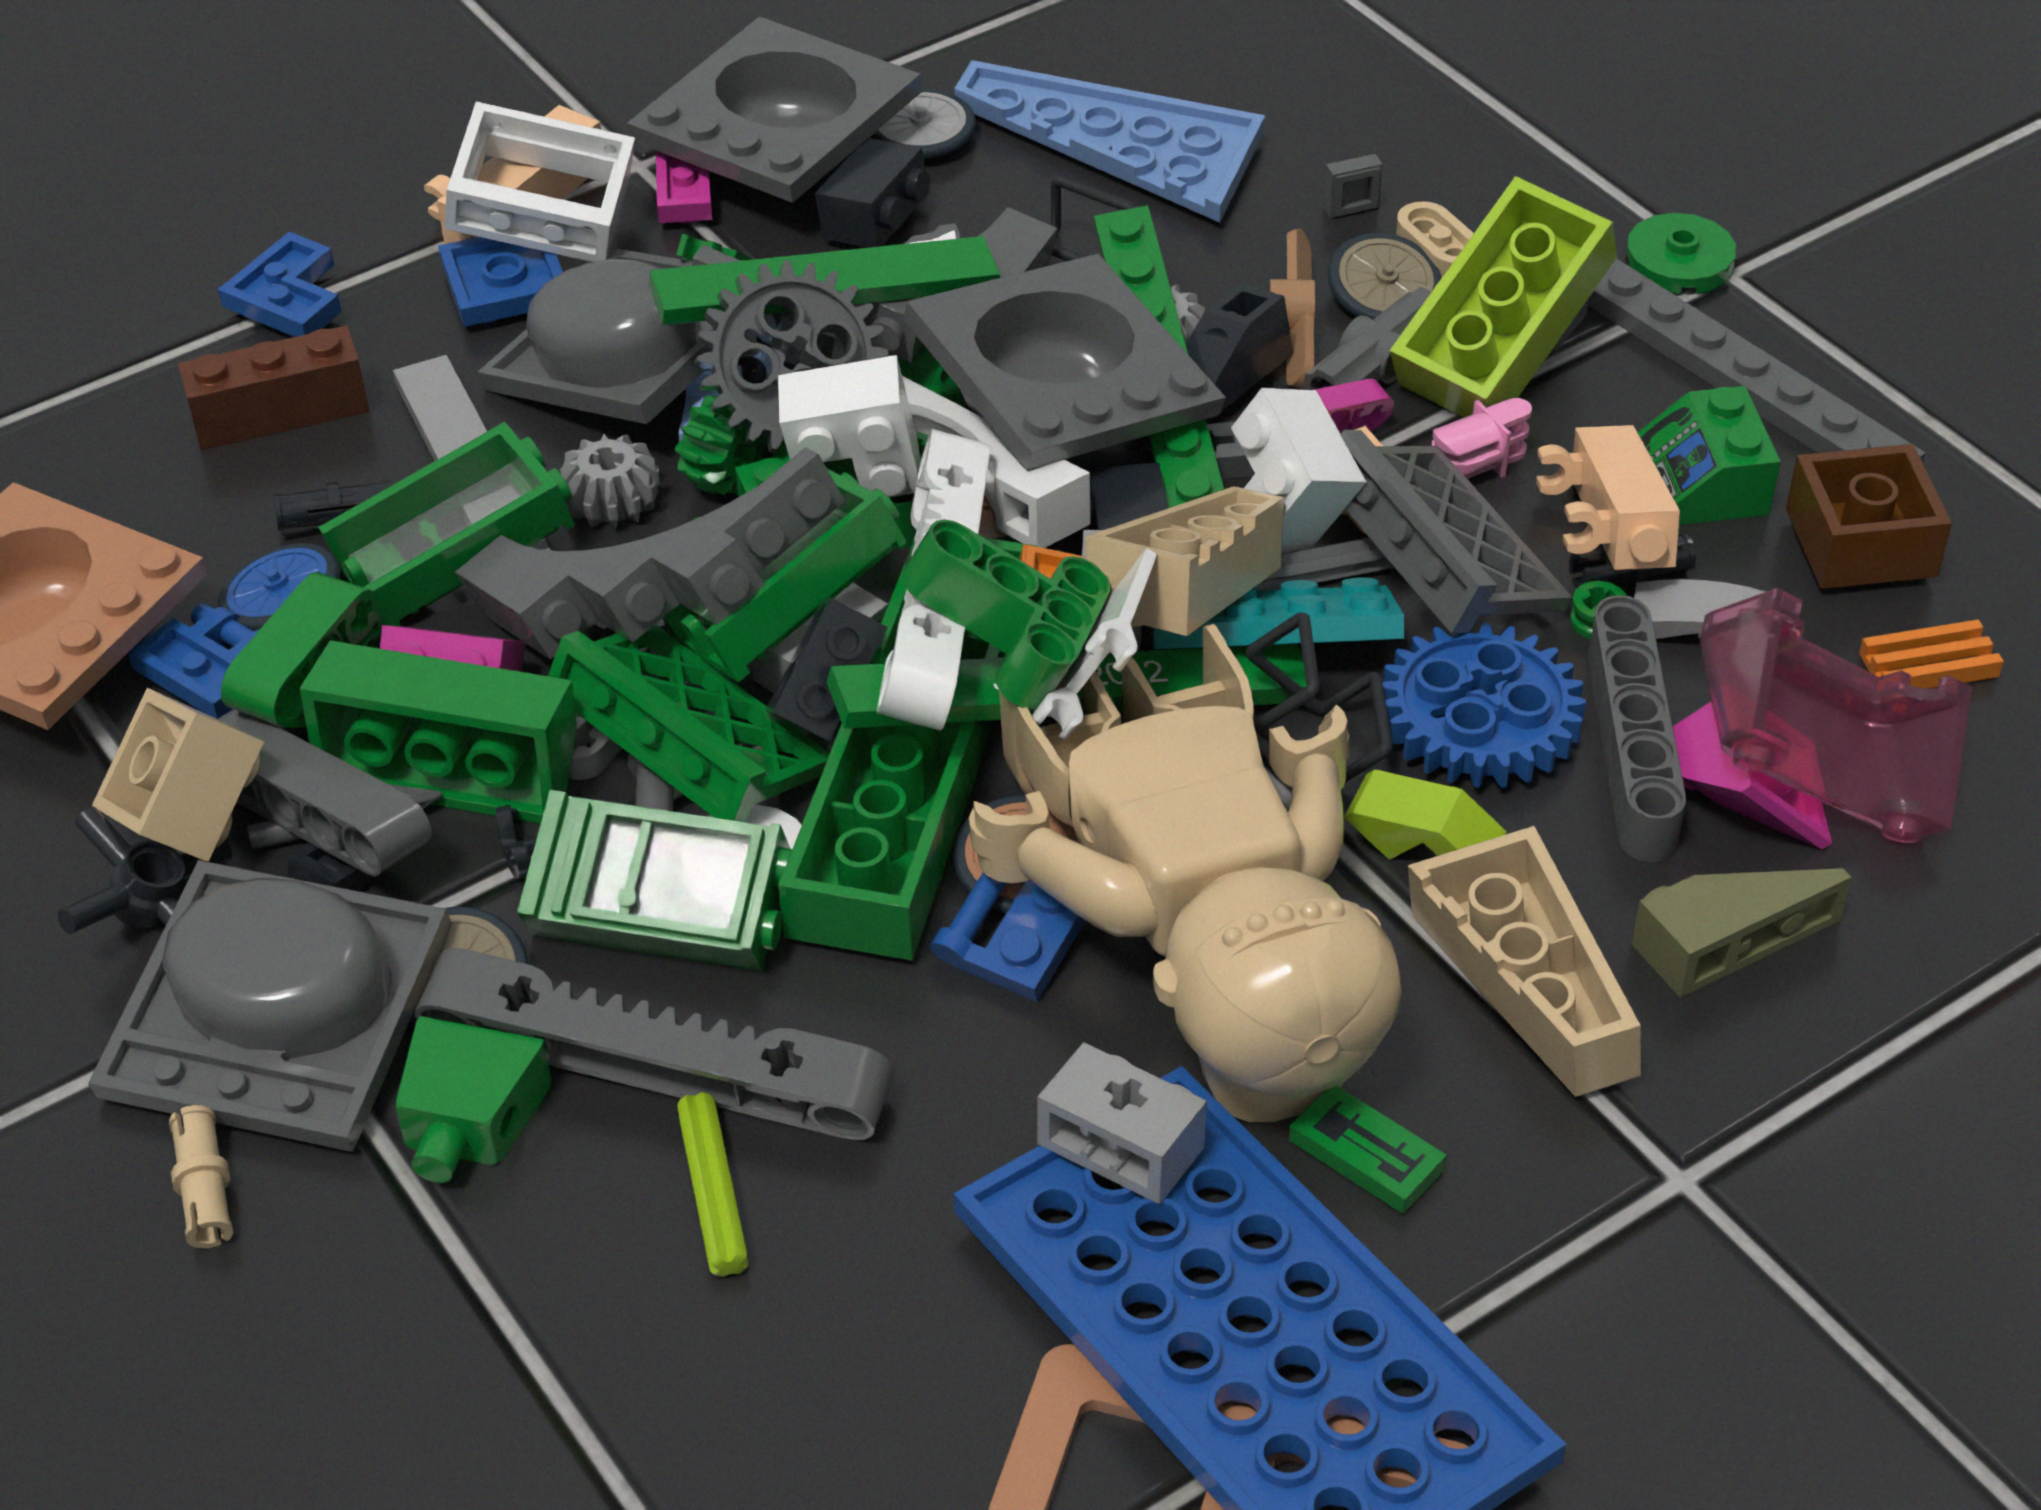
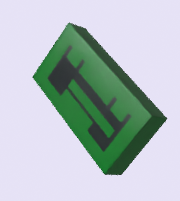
M1338 1086L1324 1090L1290 1125V1142L1402 1214L1415 1203L1445 1170L1447 1158L1445 1153Z

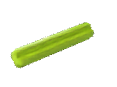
M700 1092L695 1096L685 1095L679 1100L677 1107L709 1269L713 1275L721 1278L729 1274H740L748 1266L747 1251L715 1099L707 1092Z

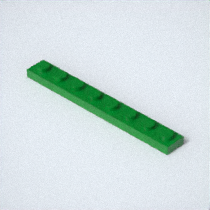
M1149 206L1094 215L1095 232L1102 258L1188 354ZM1206 419L1147 436L1154 463L1160 464L1168 508L1224 490Z

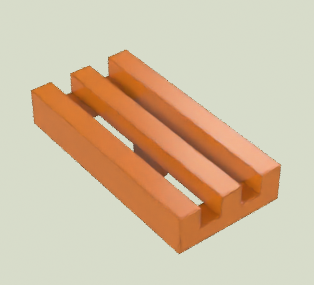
M1979 619L1863 638L1859 651L1860 657L1882 696L2000 677L2004 663L1999 653L1991 654L1994 644L1989 636L1981 637L1984 627Z

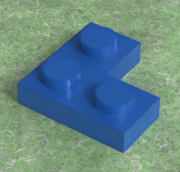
M289 231L218 289L222 307L293 337L310 334L322 329L342 312L338 294L313 284L335 266L331 248Z

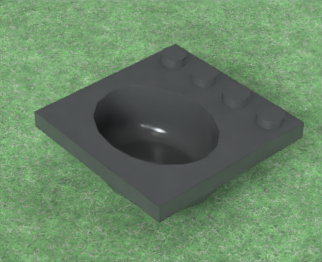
M759 16L655 101L651 102L644 110L627 122L629 135L635 137L636 143L794 203L821 178L833 174L857 147L923 92L921 74Z
M617 249L606 260L586 263L562 272L545 283L530 301L527 311V329L477 372L484 389L490 392L648 424L706 370L695 366L694 361L697 356L708 353L711 349L698 343L696 337L700 331H715L716 329L707 321L662 326L649 288L650 270L692 266V261Z
M1099 254L910 300L906 303L903 316L905 323L957 384L968 407L977 415L985 418L1027 470L1220 415L1226 398Z
M198 860L88 1084L96 1098L171 1114L176 1112L181 1115L180 1109L183 1107L203 1105L215 1112L216 1123L353 1152L452 925L448 911L445 908Z

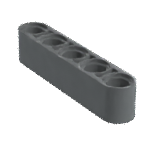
M1611 596L1600 601L1596 606L1588 663L1616 828L1622 850L1630 857L1643 862H1659L1671 857L1677 849L1686 794L1651 613L1644 603L1633 597Z
M235 709L218 718V720L264 741L259 752L260 765L253 781L242 789L237 800L238 804L374 877L380 875L431 840L432 829L428 817L421 806L406 793L268 721Z

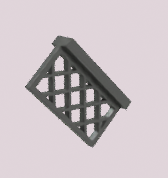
M1343 430L1341 437L1366 480V484L1347 505L1345 510L1451 634L1469 633L1479 616L1565 612L1573 599L1570 593L1437 446H1375L1362 430ZM1421 467H1428L1432 473Z

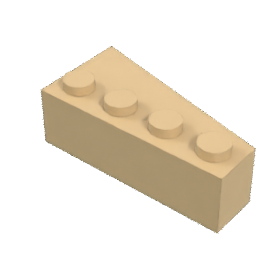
M1233 486L1086 536L1085 559L1098 566L1108 577L1111 584L1108 599L1146 548L1156 553L1157 557L1132 619L1131 627L1145 625L1188 636L1281 568L1284 497Z
M1535 826L1408 865L1412 917L1575 1097L1641 1076V1025Z

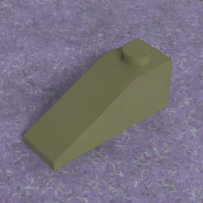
M1843 868L1693 875L1672 886H1660L1639 901L1631 944L1674 992L1682 998L1841 921L1852 877Z

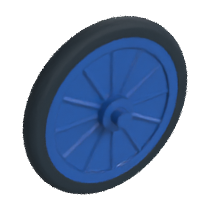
M289 544L268 550L247 561L229 577L219 594L218 607H225L239 615L240 618L237 622L252 631L260 630L310 573L320 572L340 579L339 562L331 551L315 544Z

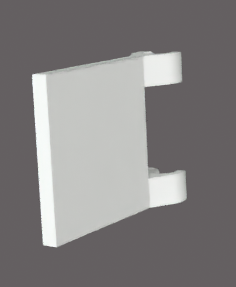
M1148 548L1143 551L1105 601L1076 661L1063 678L1059 689L1048 693L1032 715L1035 722L1039 725L1046 716L1058 721L1062 727L1059 738L1067 740L1083 720V711L1077 693L1107 654L1111 652L1114 655L1116 663L1112 667L1117 671H1121L1137 651V641L1131 627V622L1157 557V554Z

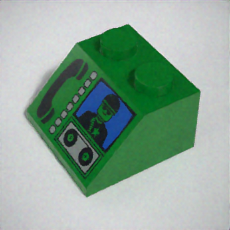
M1746 386L1720 387L1688 392L1637 432L1680 510L1679 525L1770 515L1781 461Z

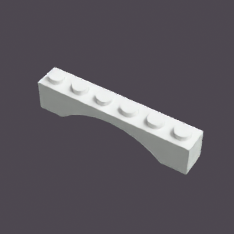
M902 376L916 432L929 436L931 429L991 445L984 495L995 514L997 530L1023 544L1046 548L1090 525V472L1064 459L1027 470L985 418Z

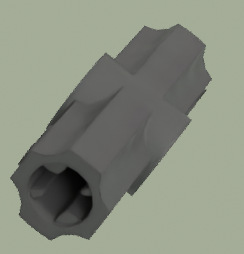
M1419 287L1414 292H1407L1375 319L1363 315L1355 318L1344 331L1339 347L1305 374L1304 390H1315L1364 379H1375L1390 385L1396 382L1397 378L1390 349L1431 294V291Z

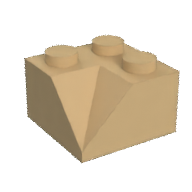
M147 688L92 806L139 835L209 862L214 849L220 846L229 834L232 825L231 812L242 789L247 787L257 774L260 765L259 752L264 741Z

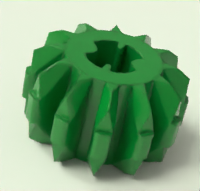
M706 395L700 407L691 406L689 422L686 426L680 427L683 432L682 441L675 447V451L681 455L678 462V471L687 476L688 482L696 484V488L711 494L717 492L722 495L726 493L738 494L735 467L763 460V449L768 444V437L761 433L751 445L746 444V434L749 427L742 422L730 431L725 429L733 413L728 408L711 412L709 408L718 396Z

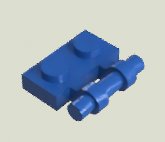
M200 603L191 613V622L194 624L192 627L173 617L132 648L128 655L133 670L205 714L218 719L233 710L225 706L221 698V686L225 672L234 658L259 630L252 631L237 622L240 616L225 607L215 609L206 603ZM232 646V648H231L230 650H228V649H226V648H224V647Z

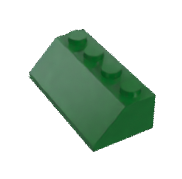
M330 640L299 688L310 744L387 784L440 791L442 793L441 798L430 805L496 816V807L511 805V809L516 808L518 810V816L513 819L541 824L549 791L566 792L577 734L572 680Z

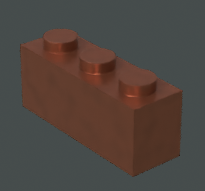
M347 325L333 329H319L310 334L275 342H261L253 347L226 353L203 355L194 360L178 363L201 450L370 412L359 359Z

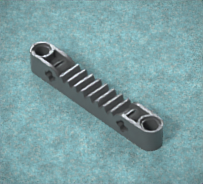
M460 948L446 949L440 954L415 1010L417 1020L419 1016L544 1039L549 1066L682 1098L685 1095L695 1096L700 1092H707L714 1097L716 1107L850 1140H865L873 1136L895 1073L892 1062L871 1048L797 1029L777 1028L763 1033L756 1039L754 1027L746 1026L734 1039L730 1037L728 1021L720 1019L709 1032L704 1031L701 1014L694 1013L681 1026L678 1025L675 1008L669 1006L656 1019H652L648 1001L641 1000L628 1013L626 1012L623 996L620 994H615L604 1006H600L597 990L589 987L578 1000H575L570 982L563 981L554 990L552 981L545 972L532 965ZM788 1049L793 1051L794 1058L789 1057Z

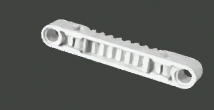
M931 429L918 471L910 515L912 525L917 530L911 556L916 551L930 526L937 520L955 521L978 534L991 445ZM906 590L904 596L905 603L898 623L894 650L890 652L885 662L877 714L941 731L946 722L954 696L965 627L958 625L922 603Z

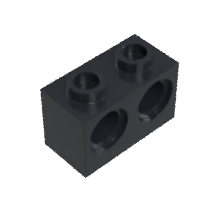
M833 598L822 599L765 711L821 740L830 741L841 720L827 685L831 666L869 664L888 627Z

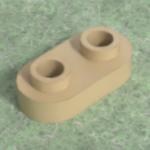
M1413 202L1405 205L1398 212L1396 235L1419 245L1440 270L1442 277L1474 234L1446 208L1436 203Z

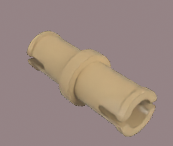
M203 1105L186 1106L180 1109L184 1126H182L181 1115L176 1112L169 1119L177 1164L174 1165L171 1171L174 1191L182 1196L187 1243L196 1248L208 1249L221 1245L218 1228H220L221 1238L226 1241L230 1240L233 1235L232 1222L229 1220L225 1188L231 1179L228 1162L219 1155L215 1130V1112Z

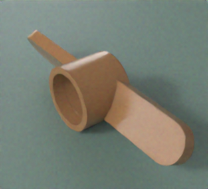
M1297 228L1287 233V279H1270L1269 291L1285 297L1294 352L1286 359V382L1289 386L1301 390L1304 388L1305 374L1314 367L1315 280H1312V254L1308 238L1301 228Z

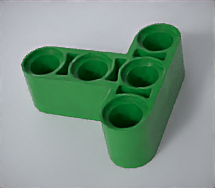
M946 519L937 520L930 526L902 574L904 586L915 598L958 625L965 627L966 630L1006 654L996 672L995 681L997 687L1004 697L1013 704L1022 708L1027 707L1031 710H1036L1047 694L1057 689L1076 661L1111 588L1108 577L1098 566L1084 558L1075 556L1065 557L1059 563L1052 576L1048 578L966 526Z

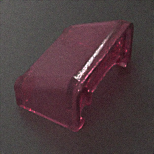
M1779 588L1716 609L1705 615L1699 645L1721 749L1733 759L1732 762L1736 767L1750 772H1762L1882 830L1881 834L1894 842L1916 843L1921 841L1922 836L1951 830L1972 693L1971 686L1949 675L1939 678L1937 689L1910 686L1911 675L1902 670L1878 677L1802 639L1805 622L1800 619L1802 600Z

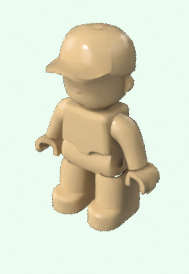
M1215 624L1204 626L1202 631L1203 685L1157 697L1134 658L1128 661L1122 669L1124 724H1121V715L1105 690V686L1096 671L1093 672L1083 685V720L1067 740L1059 738L1062 732V727L1059 723L1039 727L1027 707L1022 708L1013 704L999 690L1003 754L1017 785L1025 794L1027 815H1001L993 811L990 806L974 801V809H972L969 816L972 848L978 854L979 867L986 876L1006 883H1019L1030 880L1093 926L1116 937H1146L1158 954L1166 956L1165 960L1155 964L1153 970L1155 993L1160 1002L1169 1007H1174L1176 1024L1186 1042L1198 1054L1203 1075L1214 1098L1233 1117L1251 1123L1280 1121L1302 1114L1324 1090L1335 1086L1341 1087L1369 1059L1391 1028L1399 1012L1402 994L1401 975L1396 955L1390 939L1381 928L1378 918L1370 910L1361 908L1356 903L1341 899L1329 884L1323 882L1333 871L1343 845L1344 817L1341 789L1345 784L1346 762L1349 757L1348 721L1345 712L1336 704L1319 725L1318 735L1307 740H1294L1290 737L1284 726L1269 729V764L1277 777L1284 784L1292 787V799L1289 811L1287 812L1263 766L1254 728L1253 699L1248 678ZM1048 810L1063 823L1074 828L1079 843L1049 829Z

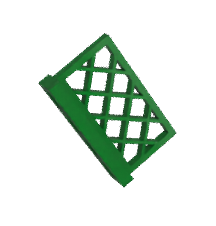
M656 624L633 643L619 634L594 642L580 631L564 635L561 638L548 674L549 677L572 680L575 712L714 818L747 822L753 805L820 777L830 755L827 750L793 725L766 712V705L702 660ZM648 646L660 656L641 652L638 649ZM641 672L666 677L670 681L641 675ZM684 682L700 685L706 690L684 685ZM687 706L715 712V716L688 710ZM730 716L746 719L752 724L731 720ZM734 741L760 746L762 751L735 745ZM777 750L794 754L799 759L778 755Z

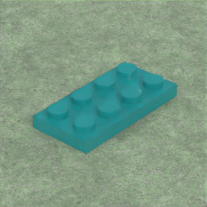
M1373 578L1345 579L1342 581V587L1318 588V584L1314 581L1293 580L1283 582L1281 590L1257 591V586H1255L1188 636L1149 626L1148 629L1154 649L1203 647V627L1215 624L1227 646L1250 645L1293 615L1304 612L1310 617L1314 643L1404 639V613L1386 585L1379 586V581ZM1299 627L1274 644L1301 643Z

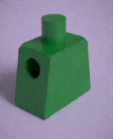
M419 1016L396 1100V1111L404 1143L412 1150H417L411 1165L419 1176L431 1182L445 1183L451 1180L460 1159L489 1165L503 1160L552 1085L544 1039Z

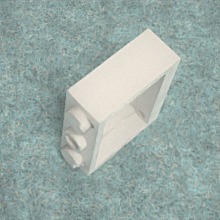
M476 101L446 190L444 229L590 262L606 260L631 175L635 137ZM485 155L603 181L607 182L608 185L602 206L597 208L477 181Z

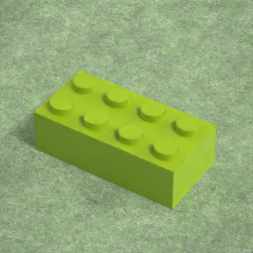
M1515 176L1390 349L1398 384L1464 418L1473 415L1474 401L1479 400L1487 408L1508 399L1518 398L1617 259L1613 222Z

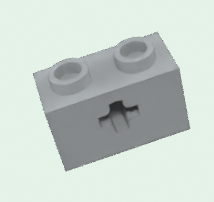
M1083 1042L1037 1097V1144L1161 1204L1204 1149L1207 1101L1194 1095L1181 1085L1166 1082L1131 1065L1120 1056L1110 1055Z

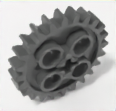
M785 260L781 265L779 277L774 278L771 270L764 263L757 269V284H754L743 273L738 275L735 283L739 296L724 288L719 292L717 299L725 309V312L708 308L703 318L716 330L700 331L696 337L698 343L711 349L710 352L697 356L694 361L695 366L711 369L712 372L711 375L701 381L699 388L705 391H718L720 396L716 398L709 408L711 412L728 408L733 413L725 429L730 431L742 422L749 427L746 434V444L751 445L762 433L768 435V451L774 453L784 439L779 423L778 375L888 356L887 349L873 347L871 341L884 331L883 326H866L863 321L874 308L873 305L870 303L855 308L851 301L858 287L854 284L842 293L837 291L835 285L838 272L833 270L823 282L815 280V263L810 262L801 276H795L790 260ZM769 305L784 307L792 317V328L781 332L773 330L764 319V309ZM752 331L764 343L770 345L771 348L760 343L748 341L744 337V333ZM827 332L837 335L844 344V356L840 359L825 357L817 347L818 335ZM790 346L800 350L797 359L800 363L793 370L787 369L783 365L786 357L783 353ZM748 356L759 359L766 368V380L757 384L745 381L738 372V360Z

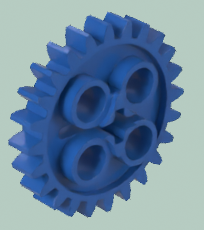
M1483 622L1479 633H1456L1453 636H1449L1439 627L1433 628L1432 643L1418 636L1412 637L1411 652L1397 649L1395 651L1394 665L1386 664L1384 668L1382 683L1392 744L1404 743L1403 758L1406 761L1424 756L1423 772L1426 774L1435 771L1440 766L1447 768V782L1449 783L1456 781L1461 773L1470 774L1473 786L1479 788L1483 782L1484 775H1493L1496 782L1502 788L1507 786L1508 774L1513 772L1528 783L1532 781L1534 765L1548 773L1552 772L1555 757L1568 759L1571 744L1579 742L1586 707V699L1581 698L1583 681L1572 679L1574 671L1572 663L1557 664L1559 649L1556 647L1539 652L1537 650L1538 636L1532 635L1522 642L1514 640L1515 627L1509 626L1501 636L1493 635L1489 622Z

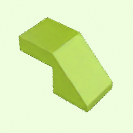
M1375 769L1366 774L1344 816L1353 827L1389 860L1421 843H1424L1439 856L1506 835L1507 832L1462 789Z

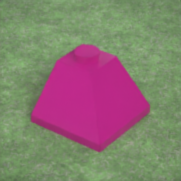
M1731 690L1726 691L1673 726L1683 784L1687 789H1697L1716 804L1821 850L1832 844L1809 749Z

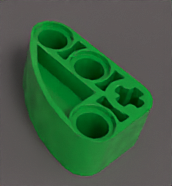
M320 572L310 573L227 668L221 686V698L224 705L282 727H306L299 688L329 641L380 649L382 625L384 623L375 592Z

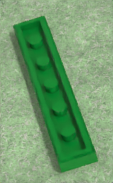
M984 236L650 270L649 288L663 326L706 321L703 317L708 308L725 312V309L717 299L719 292L724 288L739 296L735 283L738 275L743 273L754 284H757V269L764 263L771 270L774 278L779 277L781 265L785 260H790L795 276H801L810 262L815 263V280L823 282L834 270L838 272L835 285L837 291L842 293L854 284L858 287L851 301L853 305L922 298L1000 278V272ZM769 305L764 309V315L789 312L779 305Z

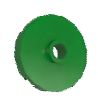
M1668 213L1654 215L1637 223L1628 236L1626 257L1629 259V267L1672 294H1681L1682 287H1696V293H1705L1723 285L1733 273L1736 259V243L1730 233L1714 221L1693 214Z

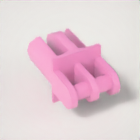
M1512 398L1486 408L1479 400L1474 401L1473 415L1433 430L1432 446L1440 448L1467 479L1492 469L1501 478L1506 477L1507 465L1524 458L1526 455L1527 444L1523 440L1529 435V424L1526 420L1531 417L1532 406L1524 399Z

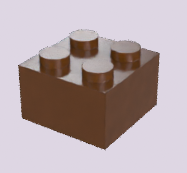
M1914 444L1802 454L1796 457L1786 511L1821 589L1939 576L1952 522Z

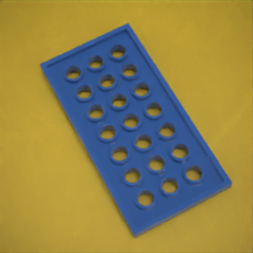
M1182 1066L1160 1079L1171 1084L1181 1085L1194 1095L1207 1101L1204 1149L1161 1204L1127 1188L1118 1190L1102 1188L1095 1181L1103 1176L1040 1145L953 1193L954 1213L1224 1510H1319L1328 1505L1345 1507L1349 1510H1492L1563 1462L1566 1443ZM1204 1188H1208L1214 1191H1226L1232 1197L1226 1201L1214 1203L1201 1199L1196 1193ZM1050 1208L1056 1211H1068L1073 1217L1062 1223H1049L1041 1220L1037 1214ZM1152 1221L1158 1224H1170L1175 1230L1164 1236H1152L1141 1231L1139 1226L1145 1222ZM1249 1234L1262 1237L1271 1236L1277 1241V1244L1267 1249H1255L1246 1245L1241 1239ZM1093 1254L1099 1257H1111L1117 1264L1107 1270H1092L1085 1267L1080 1261L1086 1256ZM1196 1267L1201 1270H1214L1221 1277L1212 1283L1200 1284L1186 1278L1184 1273ZM1295 1281L1317 1283L1325 1291L1318 1296L1303 1297L1293 1293L1287 1286ZM1139 1302L1147 1305L1155 1304L1163 1312L1150 1319H1140L1128 1314L1125 1308L1132 1303ZM1242 1315L1249 1318H1261L1268 1326L1261 1331L1249 1333L1236 1329L1231 1325L1230 1321ZM1343 1329L1365 1331L1373 1338V1341L1364 1346H1351L1340 1341L1335 1334ZM1186 1351L1189 1353H1201L1208 1358L1209 1362L1200 1368L1187 1369L1176 1365L1170 1358L1177 1352ZM1288 1364L1297 1367L1306 1366L1316 1376L1310 1381L1295 1383L1281 1377L1277 1370ZM1394 1378L1405 1381L1413 1380L1424 1391L1416 1396L1403 1397L1389 1391L1384 1384ZM1227 1401L1248 1403L1256 1409L1257 1413L1245 1420H1234L1221 1414L1217 1408ZM1335 1415L1356 1417L1366 1428L1356 1434H1341L1331 1429L1326 1421ZM1444 1429L1464 1431L1472 1437L1475 1443L1467 1448L1454 1449L1439 1442L1435 1434ZM1278 1452L1290 1455L1296 1454L1305 1461L1306 1466L1297 1472L1284 1473L1272 1468L1266 1459ZM1385 1467L1406 1469L1414 1475L1417 1481L1407 1487H1392L1383 1483L1376 1473Z

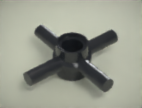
M96 807L84 810L76 818L75 825L114 869L110 877V887L58 911V921L62 929L68 934H73L112 915H115L123 923L136 928H151L162 922L166 926L184 890V882L189 880L198 860H204L187 853L180 855L172 847L157 841H141L130 846ZM226 839L220 846L214 849L209 860L210 863L221 865L232 859V848Z

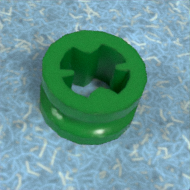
M1589 581L1580 585L1575 590L1572 600L1573 607L1570 614L1572 628L1579 635L1591 639L1595 609L1599 602L1611 596H1627L1620 587L1610 582Z

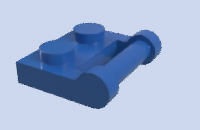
M982 872L949 928L942 927L939 929L930 944V949L937 958L955 968L1038 1002L1086 920L1073 913L1030 880L1019 882L1024 885L986 948L978 946L971 941L1007 884L1006 882L996 881Z

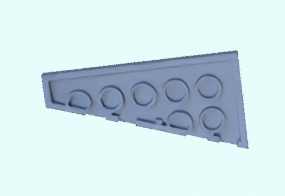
M971 60L954 88V95L964 100L975 115L1217 222L1221 221L1265 130V115L973 60Z

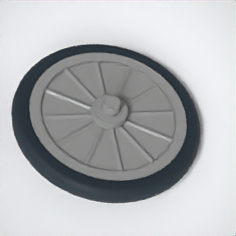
M923 89V92L871 135L870 139L922 147L924 159L940 157L958 150L970 140L975 130V115L970 106L959 97L940 90Z

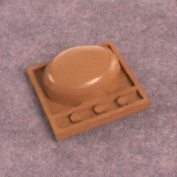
M13 482L0 493V710L49 730L207 576L203 557Z

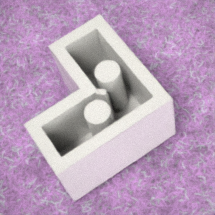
M897 355L778 375L779 423L790 460L804 448L818 453L823 463L852 458L860 486L870 491L877 488L888 497L913 494L915 492L920 467L919 443Z
M1261 388L1231 427L1255 472V475L1244 489L1284 497L1281 554L1313 548L1366 484L1364 476L1316 390Z

